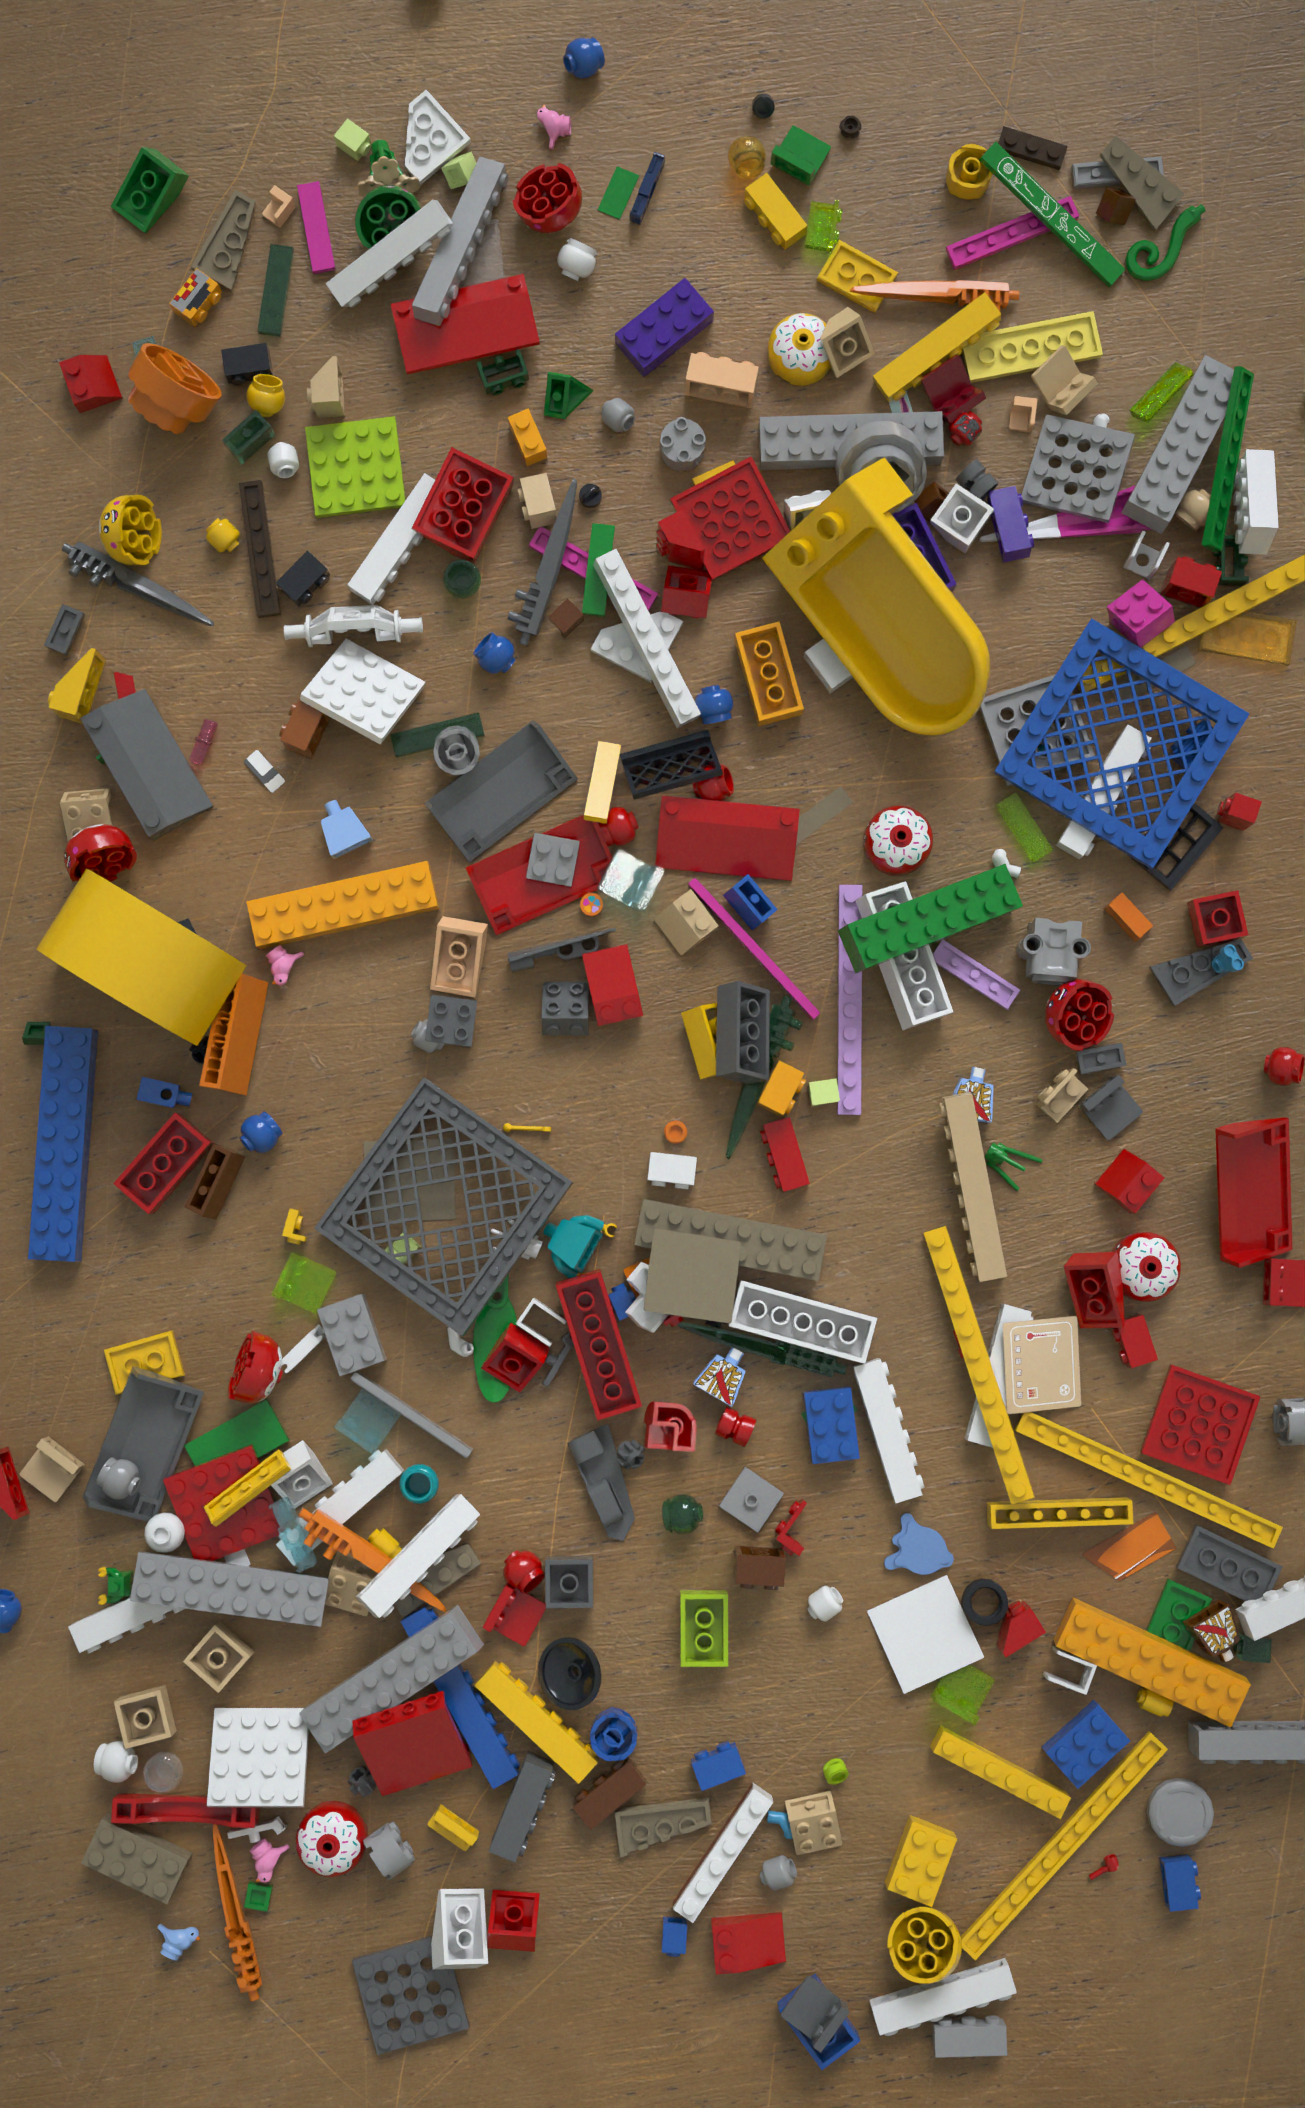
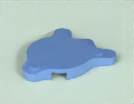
M910 1513L902 1514L900 1517L901 1530L892 1537V1543L898 1546L899 1550L884 1559L885 1567L889 1570L903 1567L914 1573L926 1575L934 1573L940 1568L951 1566L954 1558L948 1551L942 1536L929 1527L919 1525Z

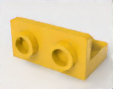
M440 1804L428 1822L430 1828L463 1851H467L470 1845L473 1846L479 1835V1830L442 1804Z

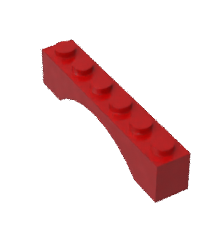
M118 1793L112 1799L111 1823L137 1824L174 1821L255 1828L259 1823L260 1807H208V1796Z

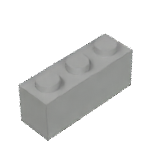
M995 2015L986 2016L985 2019L964 2016L961 2020H952L950 2017H944L939 2021L932 2022V2046L935 2058L1007 2056L1006 2024L1003 2018Z

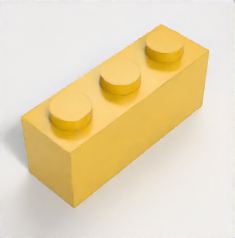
M765 173L745 188L744 202L749 210L755 211L758 215L759 223L762 227L769 229L772 233L773 241L778 246L781 245L786 250L806 235L808 225L768 173Z

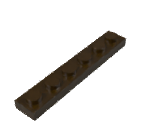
M262 480L239 483L257 617L264 618L281 615Z

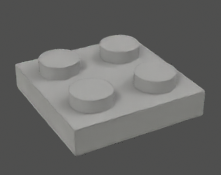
M534 833L526 878L572 886L580 841Z

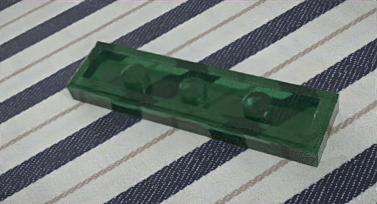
M276 244L270 245L257 330L258 334L281 337L294 254L293 247Z
M479 712L390 734L396 758L433 749L437 735L450 726L467 727L474 733L476 738L485 736Z

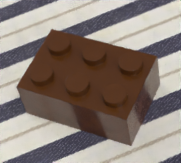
M735 1545L733 1574L736 1584H740V1588L754 1589L755 1585H763L766 1590H778V1587H784L786 1557L781 1548Z

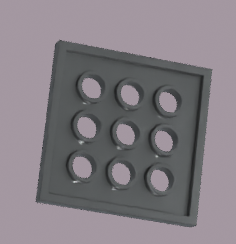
M432 1936L359 1956L352 1960L377 2055L462 2031L470 2027L455 1969H433V1967L425 1969L421 1965L423 1958L429 1957L432 1959ZM401 1964H407L411 1968V1973L406 1976L401 1975L398 1967ZM378 1971H385L388 1974V1980L379 1982L375 1974ZM430 1981H437L441 1989L438 1992H431L427 1984ZM412 1987L416 1989L418 1995L414 1999H409L405 1996L404 1991ZM385 1994L392 1995L395 2000L394 2004L390 2006L383 2004L382 1996ZM442 2004L446 2007L447 2013L439 2016L435 2014L434 2007ZM420 2011L424 2015L423 2021L414 2022L411 2019V2013ZM390 2018H397L400 2020L401 2026L398 2029H392L388 2025V2020Z

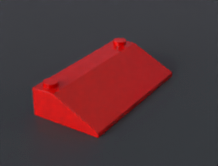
M524 274L458 288L456 299H452L450 303L448 317L443 319L440 326L415 319L412 309L414 299L391 304L407 375L540 345Z
M662 796L655 868L742 877L749 874L753 878L792 881L800 809Z
M583 814L541 833L580 841L572 886L526 878L533 837L466 867V871L496 935L621 879L598 822L584 820Z
M1282 1117L1236 1122L1215 1128L1220 1260L1241 1268L1293 1250L1289 1118Z

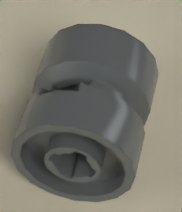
M978 459L971 462L956 478V481L962 488L969 489V492L980 500L985 499L988 496V492L994 490L999 484L990 473H985L986 468Z

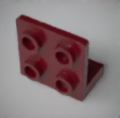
M958 355L951 357L921 378V383L934 412L942 411V420L949 424L955 421L962 413L968 412L986 399L983 390L972 386Z

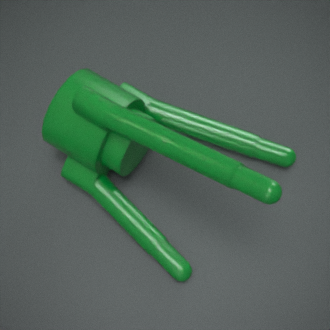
M993 1142L984 1156L988 1160L987 1165L992 1167L1009 1185L1018 1191L1019 1187L997 1164L1002 1165L1005 1161L1024 1172L1026 1168L1008 1158V1153L1038 1163H1042L1043 1160L1006 1147L1000 1142L998 1145Z

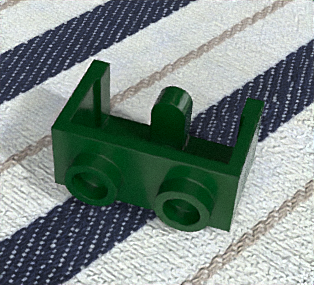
M520 349L515 350V357L504 360L503 356H497L494 358V364L482 367L481 361L476 363L486 395L490 393L493 396L499 395L505 391L504 388L510 386L520 388L526 384L525 381L529 380L528 371ZM516 368L520 370V373L488 383L487 378Z
M1225 535L1222 552H1213V556H1217V565L1214 566L1217 568L1216 570L1222 571L1218 585L1242 587L1249 581V576H1244V567L1248 564V555L1239 553V544L1235 543V535ZM1225 547H1233V577H1225Z

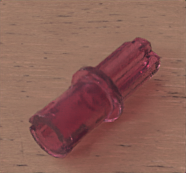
M204 718L199 735L194 738L196 742L189 761L197 765L203 763L209 746H212L211 740L218 723Z

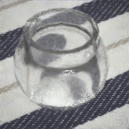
M168 1751L152 1755L146 1761L143 1769V1778L146 1785L152 1791L158 1793H168L174 1790L181 1783L184 1775V1767L180 1758Z

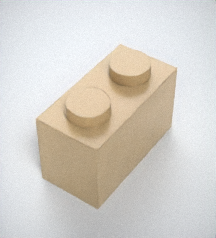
M547 473L521 478L522 488L517 490L520 503L525 502L526 505L522 507L525 521H530L531 529L555 524L557 514Z

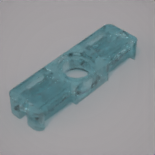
M285 1497L269 1505V1509H273L272 1511L280 1526L278 1531L286 1550H291L290 1552L298 1567L296 1572L299 1573L313 1567L317 1563V1559L312 1548L303 1543L307 1536L290 1498ZM295 1528L298 1530L299 1538L297 1541H290L287 1538L286 1533L288 1529Z

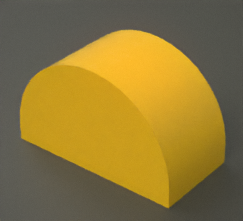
M87 868L36 948L43 955L84 981L196 1046L201 1041L247 966Z

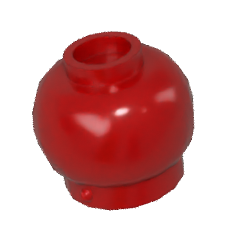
M706 765L703 770L708 771L715 769V767ZM720 765L723 775L692 783L694 793L698 798L723 801L727 796L730 797L734 793L733 778L726 765Z
M623 807L609 809L607 824L598 822L608 847L614 844L616 846L629 844L636 836L635 830L639 829L633 812L628 813Z
M1278 1047L1272 1051L1271 1055H1266L1264 1073H1268V1078L1276 1085L1289 1086L1292 1083L1300 1084L1304 1071L1305 1055L1299 1054L1289 1047Z
M514 1551L504 1561L503 1576L510 1587L519 1590L522 1594L532 1591L545 1578V1572L542 1570L540 1559L530 1551Z

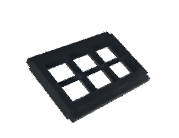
M1195 803L1189 810L1195 816L1184 829L1179 826L1177 831L1180 834L1169 847H1166L1153 869L1130 857L1170 891L1223 829L1221 824ZM1199 818L1208 827L1195 840L1187 831ZM1184 836L1193 845L1180 858L1172 849ZM1169 854L1178 863L1165 876L1157 867Z

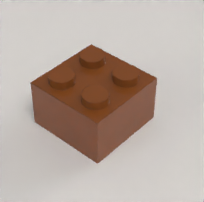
M299 698L297 703H293L290 708L289 716L291 717L288 723L284 724L280 730V741L286 749L312 760L328 726L330 717L302 702Z

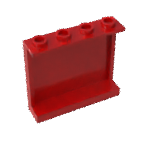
M444 1691L352 1720L353 1738L382 1796L472 1767L471 1750L468 1743H463L445 1704Z

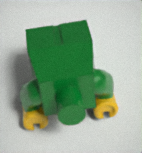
M106 1567L98 1569V1572L100 1571L99 1577L108 1575V1596L106 1594L100 1595L98 1597L100 1599L98 1604H114L121 1600L122 1597L131 1596L133 1571H119L116 1568Z

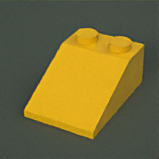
M91 648L55 685L54 691L50 692L48 697L49 708L60 718L83 724L80 718L90 713L106 662L105 658L96 649Z

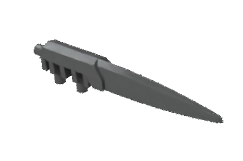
M574 478L560 508L535 577L537 583H531L528 592L517 589L515 598L525 601L522 612L518 614L510 611L508 614V620L518 623L516 631L522 632L519 643L526 646L531 635L538 636L560 571L575 503L577 480Z
M81 542L74 546L64 543L62 551L69 554L68 562L72 566L69 570L71 576L77 577L79 572L84 569L87 571V575L92 576L89 584L93 587H97L103 579L107 581L109 586H112L116 581L118 588L125 592L128 591L188 619L208 626H214V622L192 605L156 582L126 567L125 564L119 563Z

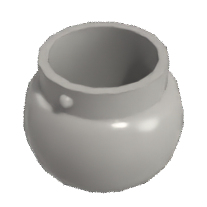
M111 1457L102 1467L96 1484L102 1487L107 1496L113 1499H123L128 1495L132 1496L135 1494L141 1479L138 1478L139 1471L134 1463L126 1459L117 1460Z

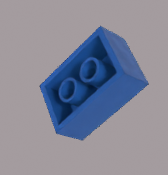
M845 1386L804 1391L803 1400L812 1464L860 1459L851 1387Z
M1093 1699L1050 1738L1042 1748L1076 1788L1079 1789L1125 1747L1130 1740Z
M816 1973L811 1976L825 1987ZM799 1986L778 2001L780 2013ZM846 2017L820 2053L813 2048L812 2040L787 2021L821 2070L860 2042L858 2031L848 2017Z

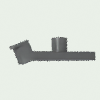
M569 1332L561 1337L565 1345L559 1355L555 1357L549 1353L544 1363L551 1366L542 1382L546 1387L549 1386L569 1350L574 1346Z

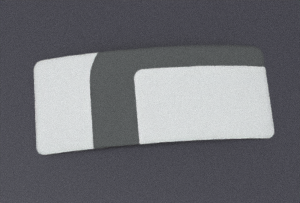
M258 750L244 760V763L270 792L273 793L285 782L282 776Z

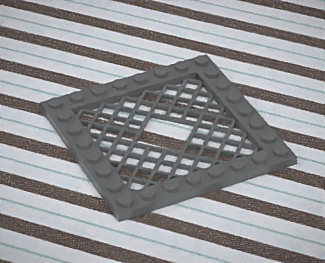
M423 1077L314 1229L464 1337L570 1189L573 1182ZM430 1110H431L433 1113H435V1114H433V1115H427ZM436 1118L438 1130L426 1132L424 1120ZM440 1118L453 1127L442 1129ZM421 1124L422 1133L413 1134ZM455 1131L456 1143L444 1145L443 1133ZM459 1131L471 1140L460 1142ZM439 1134L440 1146L428 1148L427 1136ZM423 1137L424 1149L412 1151L411 1139ZM407 1143L408 1152L400 1153ZM473 1144L475 1156L463 1158L461 1146ZM477 1144L490 1153L479 1155ZM457 1147L459 1159L447 1161L445 1149ZM441 1150L443 1162L431 1164L429 1152ZM425 1153L427 1165L415 1167L413 1155ZM409 1156L411 1168L399 1170L397 1158ZM492 1157L493 1169L481 1171L480 1159ZM496 1157L509 1167L497 1169ZM476 1160L477 1172L465 1174L463 1162ZM393 1162L395 1171L386 1172ZM460 1163L461 1175L449 1177L447 1165ZM443 1166L445 1178L433 1180L431 1168ZM427 1169L429 1181L417 1183L415 1171ZM511 1171L512 1183L500 1185L498 1173ZM515 1171L528 1180L516 1182ZM411 1172L413 1184L401 1186L399 1174ZM494 1173L496 1186L484 1188L482 1175ZM395 1175L397 1187L385 1189L383 1177ZM478 1176L480 1188L468 1190L466 1178ZM462 1179L468 1224L424 1232L418 1187ZM380 1180L381 1190L372 1191ZM533 1183L539 1187L536 1193H534ZM529 1184L531 1196L519 1198L517 1186ZM513 1187L515 1199L502 1201L501 1189ZM414 1188L415 1200L403 1202L402 1190ZM497 1189L498 1202L486 1204L485 1191ZM398 1191L399 1203L387 1205L386 1193ZM481 1193L482 1205L470 1207L468 1195ZM382 1194L383 1206L371 1208L370 1196ZM366 1200L367 1209L358 1210ZM530 1200L521 1213L519 1202ZM515 1203L517 1215L505 1217L503 1205ZM416 1204L418 1216L406 1218L404 1206ZM499 1206L501 1218L489 1220L487 1208ZM400 1207L401 1219L389 1221L388 1209ZM483 1209L485 1221L472 1223L471 1211ZM384 1210L385 1222L373 1224L372 1212ZM368 1213L369 1225L357 1227L356 1215ZM351 1219L353 1222V1227L348 1224L351 1221ZM517 1219L507 1232L506 1221ZM418 1220L420 1233L408 1235L406 1222ZM502 1222L503 1234L491 1236L489 1224ZM402 1223L404 1235L392 1237L390 1225ZM485 1225L487 1237L475 1239L473 1227ZM386 1226L388 1238L376 1240L374 1228ZM469 1228L471 1240L459 1242L457 1230ZM370 1229L371 1240L359 1231ZM453 1231L455 1243L442 1245L441 1233ZM437 1234L438 1246L426 1248L425 1236ZM421 1236L422 1249L410 1251L409 1238ZM502 1239L493 1252L492 1240ZM405 1240L406 1252L394 1254L392 1241ZM488 1241L489 1254L477 1256L476 1243ZM388 1242L390 1254L377 1244ZM472 1244L473 1257L461 1258L459 1246ZM455 1247L457 1259L445 1261L443 1249ZM439 1250L441 1262L429 1264L427 1252ZM423 1253L425 1265L413 1267L411 1255ZM407 1256L408 1267L397 1260L396 1257ZM489 1258L482 1269L479 1270L478 1259ZM474 1260L476 1273L463 1275L462 1262ZM458 1263L459 1276L447 1278L446 1265ZM442 1266L443 1279L431 1281L429 1268ZM425 1269L427 1281L414 1271ZM475 1277L466 1290L464 1279ZM460 1280L462 1292L450 1294L448 1282ZM444 1283L445 1294L432 1284ZM462 1296L458 1302H455L451 1299L454 1297Z

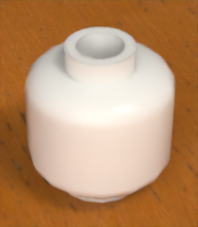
M280 442L268 451V462L270 470L274 475L280 478H289L297 472L299 460L294 446Z
M822 1586L809 1596L808 1612L814 1619L819 1618L821 1621L826 1622L842 1610L843 1598L835 1587Z

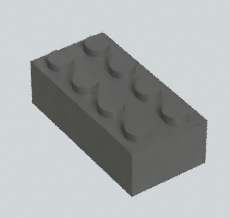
M740 981L717 986V1077L748 1085L769 1080L770 990Z
M527 1751L492 1837L488 1852L514 1863L518 1856L523 1857L529 1838L526 1835L527 1833L532 1834L537 1822L538 1815L535 1814L536 1810L541 1812L546 1800L547 1792H544L545 1788L550 1789L555 1778L556 1770L553 1769V1761Z

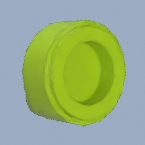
M839 1758L829 1760L823 1767L824 1776L829 1784H839L845 1781L849 1775L846 1765Z

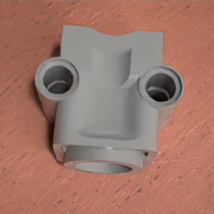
M1035 918L1033 922L1028 923V934L1016 947L1018 956L1022 959H1027L1025 978L1032 979L1033 983L1044 985H1062L1067 981L1076 979L1078 961L1086 957L1091 950L1089 941L1081 937L1082 922L1068 921L1065 923H1055L1049 919ZM1027 942L1032 944L1033 951L1027 948ZM1073 946L1078 948L1079 955L1073 951Z

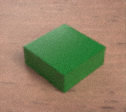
M250 1881L248 1883L244 1908L267 1912L269 1910L273 1885Z

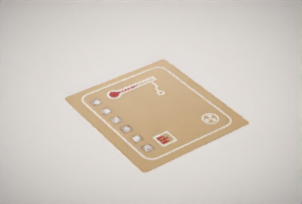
M1070 1316L1003 1323L1007 1413L1015 1414L1081 1406L1077 1317Z

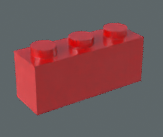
M790 1117L762 1125L763 1130L759 1132L763 1144H768L770 1152L766 1153L770 1167H775L777 1175H773L776 1188H781V1191L785 1192L810 1184Z

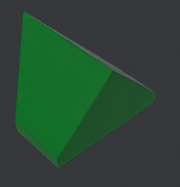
M548 372L543 416L566 419L594 390L571 375Z

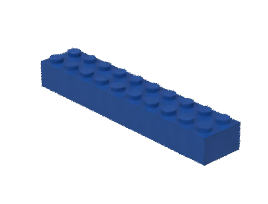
M45 1026L28 1259L81 1262L98 1041V1030L92 1028Z

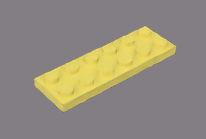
M1094 311L984 332L980 335L981 339L972 346L968 344L962 349L966 372L971 383L1035 371L1061 345L1066 346L1075 363L1101 358L1103 355Z

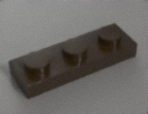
M1003 126L998 142L1011 156L1056 170L1061 169L1068 147L1067 145Z

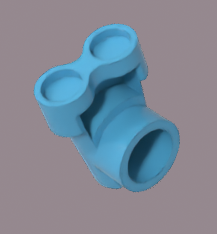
M1228 944L1222 947L1220 954L1213 958L1212 967L1217 973L1237 972L1244 967V962L1240 959L1236 948Z

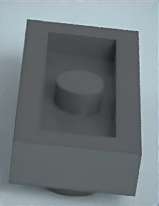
M62 604L44 646L67 656L85 614Z
M1122 1043L1075 1052L1080 1075L1127 1065Z

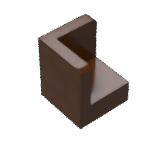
M1106 187L1096 214L1109 223L1125 225L1136 199L1123 190Z
M933 482L921 492L915 503H917L923 517L930 522L949 492L936 482Z
M567 598L549 615V620L561 631V635L566 638L584 621V614Z

